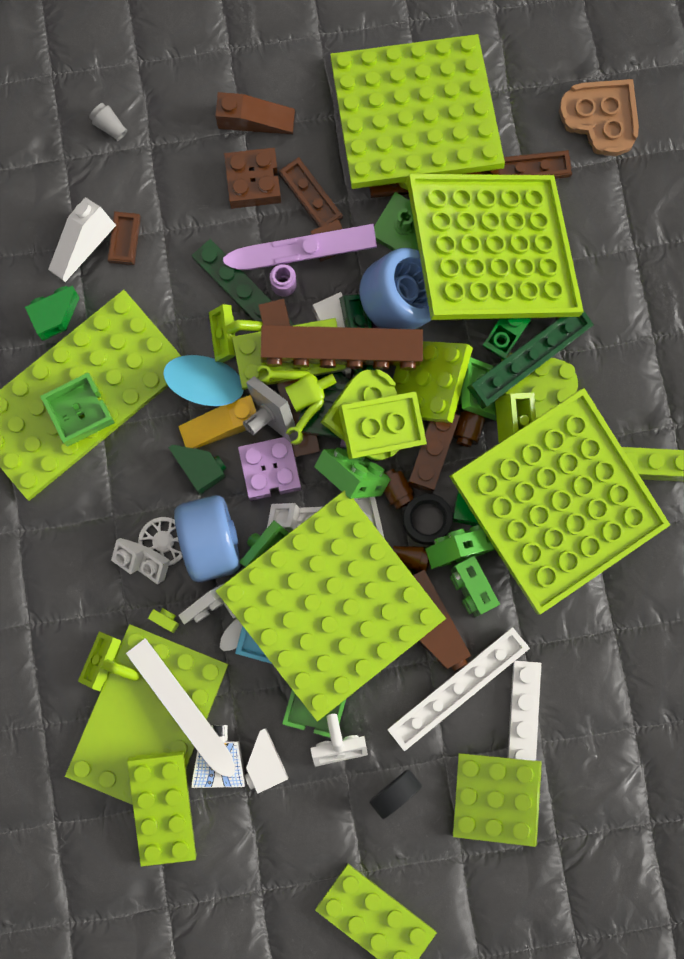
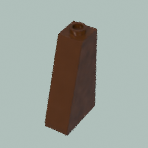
M423 570L413 575L446 618L418 642L445 669L452 667L453 671L465 666L468 664L466 658L471 655L426 571Z

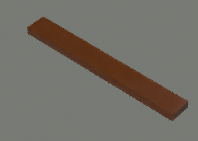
M569 150L504 157L505 166L503 169L466 173L474 175H554L555 179L572 176ZM399 183L369 187L371 198L393 196L395 192L400 195L409 194L408 190L400 187Z

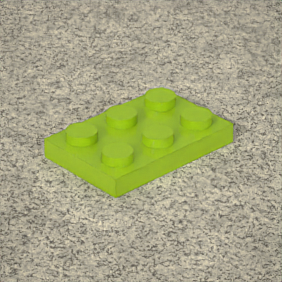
M416 392L338 406L349 459L427 444Z

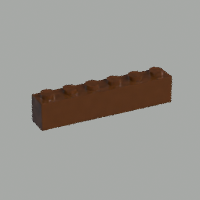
M261 325V363H266V366L281 367L282 363H293V367L306 368L309 367V364H320L321 368H335L336 364L347 365L349 369H361L363 365H373V368L378 370L389 369V366H400L401 370H415L416 366H420L423 362V329Z

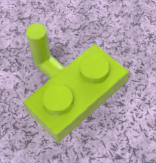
M222 304L210 311L209 319L215 362H226L236 356L232 339L236 332L240 330L260 332L263 322L251 320L234 321L231 305Z
M99 631L78 682L94 690L101 691L104 682L107 680L108 672L132 681L139 679L140 672L113 662L118 654L121 640Z

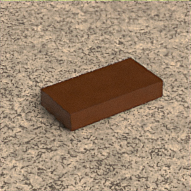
M114 211L113 222L116 226L111 231L108 253L109 263L135 264L140 214Z

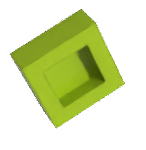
M164 608L160 612L153 609L148 617L151 621L175 633L179 626V623L174 621L176 615Z

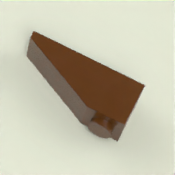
M218 92L215 117L218 129L293 135L295 109L245 94Z

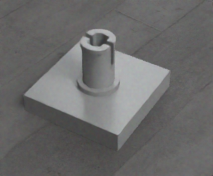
M255 376L248 380L246 383L256 413L243 421L246 430L255 435L257 431L268 424L289 442L297 439V432H293L290 435L286 434L289 428L295 427L288 401Z

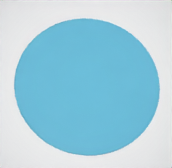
M199 355L177 357L171 360L164 369V379L170 389L182 398L197 404L207 406L228 405L237 401L244 391L242 390L239 374L227 364L215 362V359Z

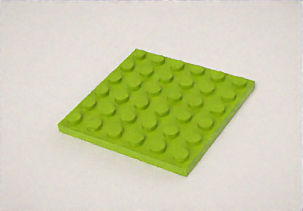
M478 34L330 54L351 189L407 182L406 179L409 174H466L504 168L505 160Z
M408 175L406 180L431 320L580 317L584 311L554 175Z
M585 388L580 389L449 476L537 615L547 611L670 526V523Z
M345 490L215 590L317 722L446 619L356 501L346 496Z

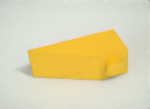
M251 395L231 404L217 407L178 426L185 447L195 449L247 431L243 421L255 414L256 409Z

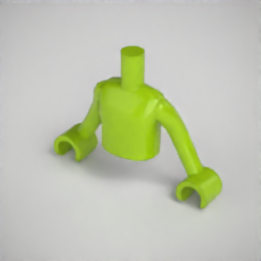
M259 366L256 371L257 373L269 372L268 376L261 380V382L266 384L270 383L273 379H299L297 382L285 387L297 413L309 407L296 426L286 431L287 435L297 432L298 438L292 441L291 444H300L303 440L301 431L312 416L324 405L325 396L323 390L337 383L333 374H330L318 380L309 371H274L268 366Z

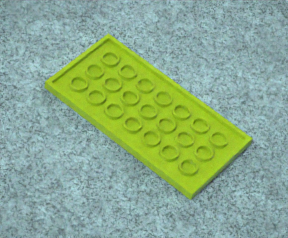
M122 290L0 389V468L29 501L168 387L164 379L165 366L171 360L181 357V355L125 290ZM89 373L101 394L98 400L104 401L115 423L67 447L62 442L40 396Z

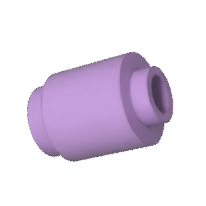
M277 265L270 273L271 288L276 295L286 297L291 295L296 289V274L293 268L288 265Z

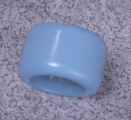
M411 248L393 250L366 269L360 282V300L365 313L377 327L385 329H417L431 321L418 250Z
M215 495L178 505L174 510L175 527L182 557L190 578L195 582H205L237 573L241 568L237 545L239 542L234 522L231 520L224 498Z

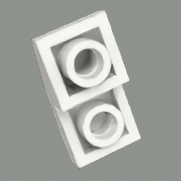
M122 538L116 540L111 561L129 574L139 571L157 585L165 580L170 562L169 559L158 552Z

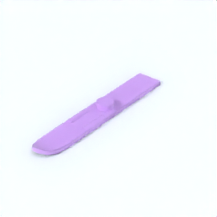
M374 224L247 246L228 253L223 257L224 264L233 269L252 270L377 248Z

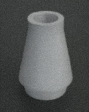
M100 103L89 115L94 126L117 141L127 132V129L122 125L109 105L105 106L103 103Z

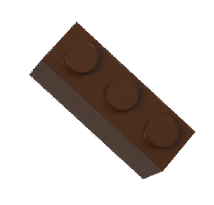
M454 415L453 423L429 422L425 434L427 444L421 445L409 480L412 488L433 494L460 415Z

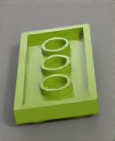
M336 318L293 325L338 327ZM261 331L232 337L242 390L248 389L246 382L255 376L261 381L269 373L268 371L256 372L259 366H266V363H261ZM282 363L281 367H269L274 371H309L315 376L346 370L345 365L336 364L335 368H321L320 364H309V367L297 368L293 367V363ZM273 379L270 383L264 384L271 385L298 379Z
M184 751L128 757L127 763L141 867L196 860Z
M350 864L345 866L315 908L316 912L377 959H419L437 934L436 930Z

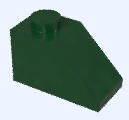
M178 445L168 447L199 494H202L226 478L223 473L226 466L218 455L213 458L209 451Z

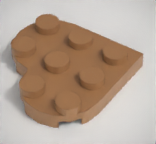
M633 79L576 84L562 97L559 114L565 129L570 133L587 134L594 153L618 156L631 150L638 137L639 129Z

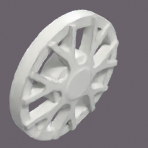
M159 517L149 521L142 528L138 544L143 545V540H152L153 546L148 548L156 549L163 556L164 553L171 551L174 557L169 562V566L183 558L180 551L173 549L174 542H179L178 537L173 538L170 534L176 529L175 526L171 527L172 523L175 524V520L169 517ZM161 522H169L168 531H161ZM152 525L158 531L154 537L147 532L148 528Z

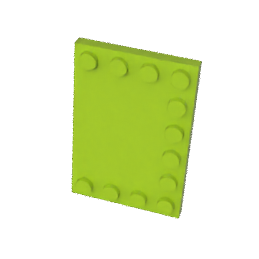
M129 624L114 662L138 671L126 653L146 638L207 720L229 664ZM109 672L65 777L133 805L127 763L128 757L184 751L185 767L187 769L195 747L141 673L137 681H132Z

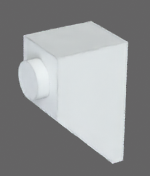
M267 728L259 732L246 767L248 773L244 775L251 790L255 788L257 794L289 778Z

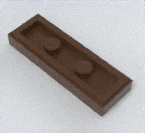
M299 157L278 171L279 176L318 227L343 219L342 213Z

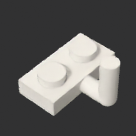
M222 585L207 592L178 616L183 624L193 619L198 623L210 615L209 609L213 611L223 604L232 618H236L215 591Z
M337 714L326 716L331 741L320 742L316 747L311 748L315 767L368 755L364 736L351 735L343 738L342 741Z

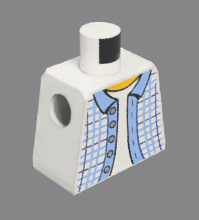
M211 725L232 755L235 764V774L228 777L214 771L197 751L192 788L245 787L246 779L240 742L228 741V725Z

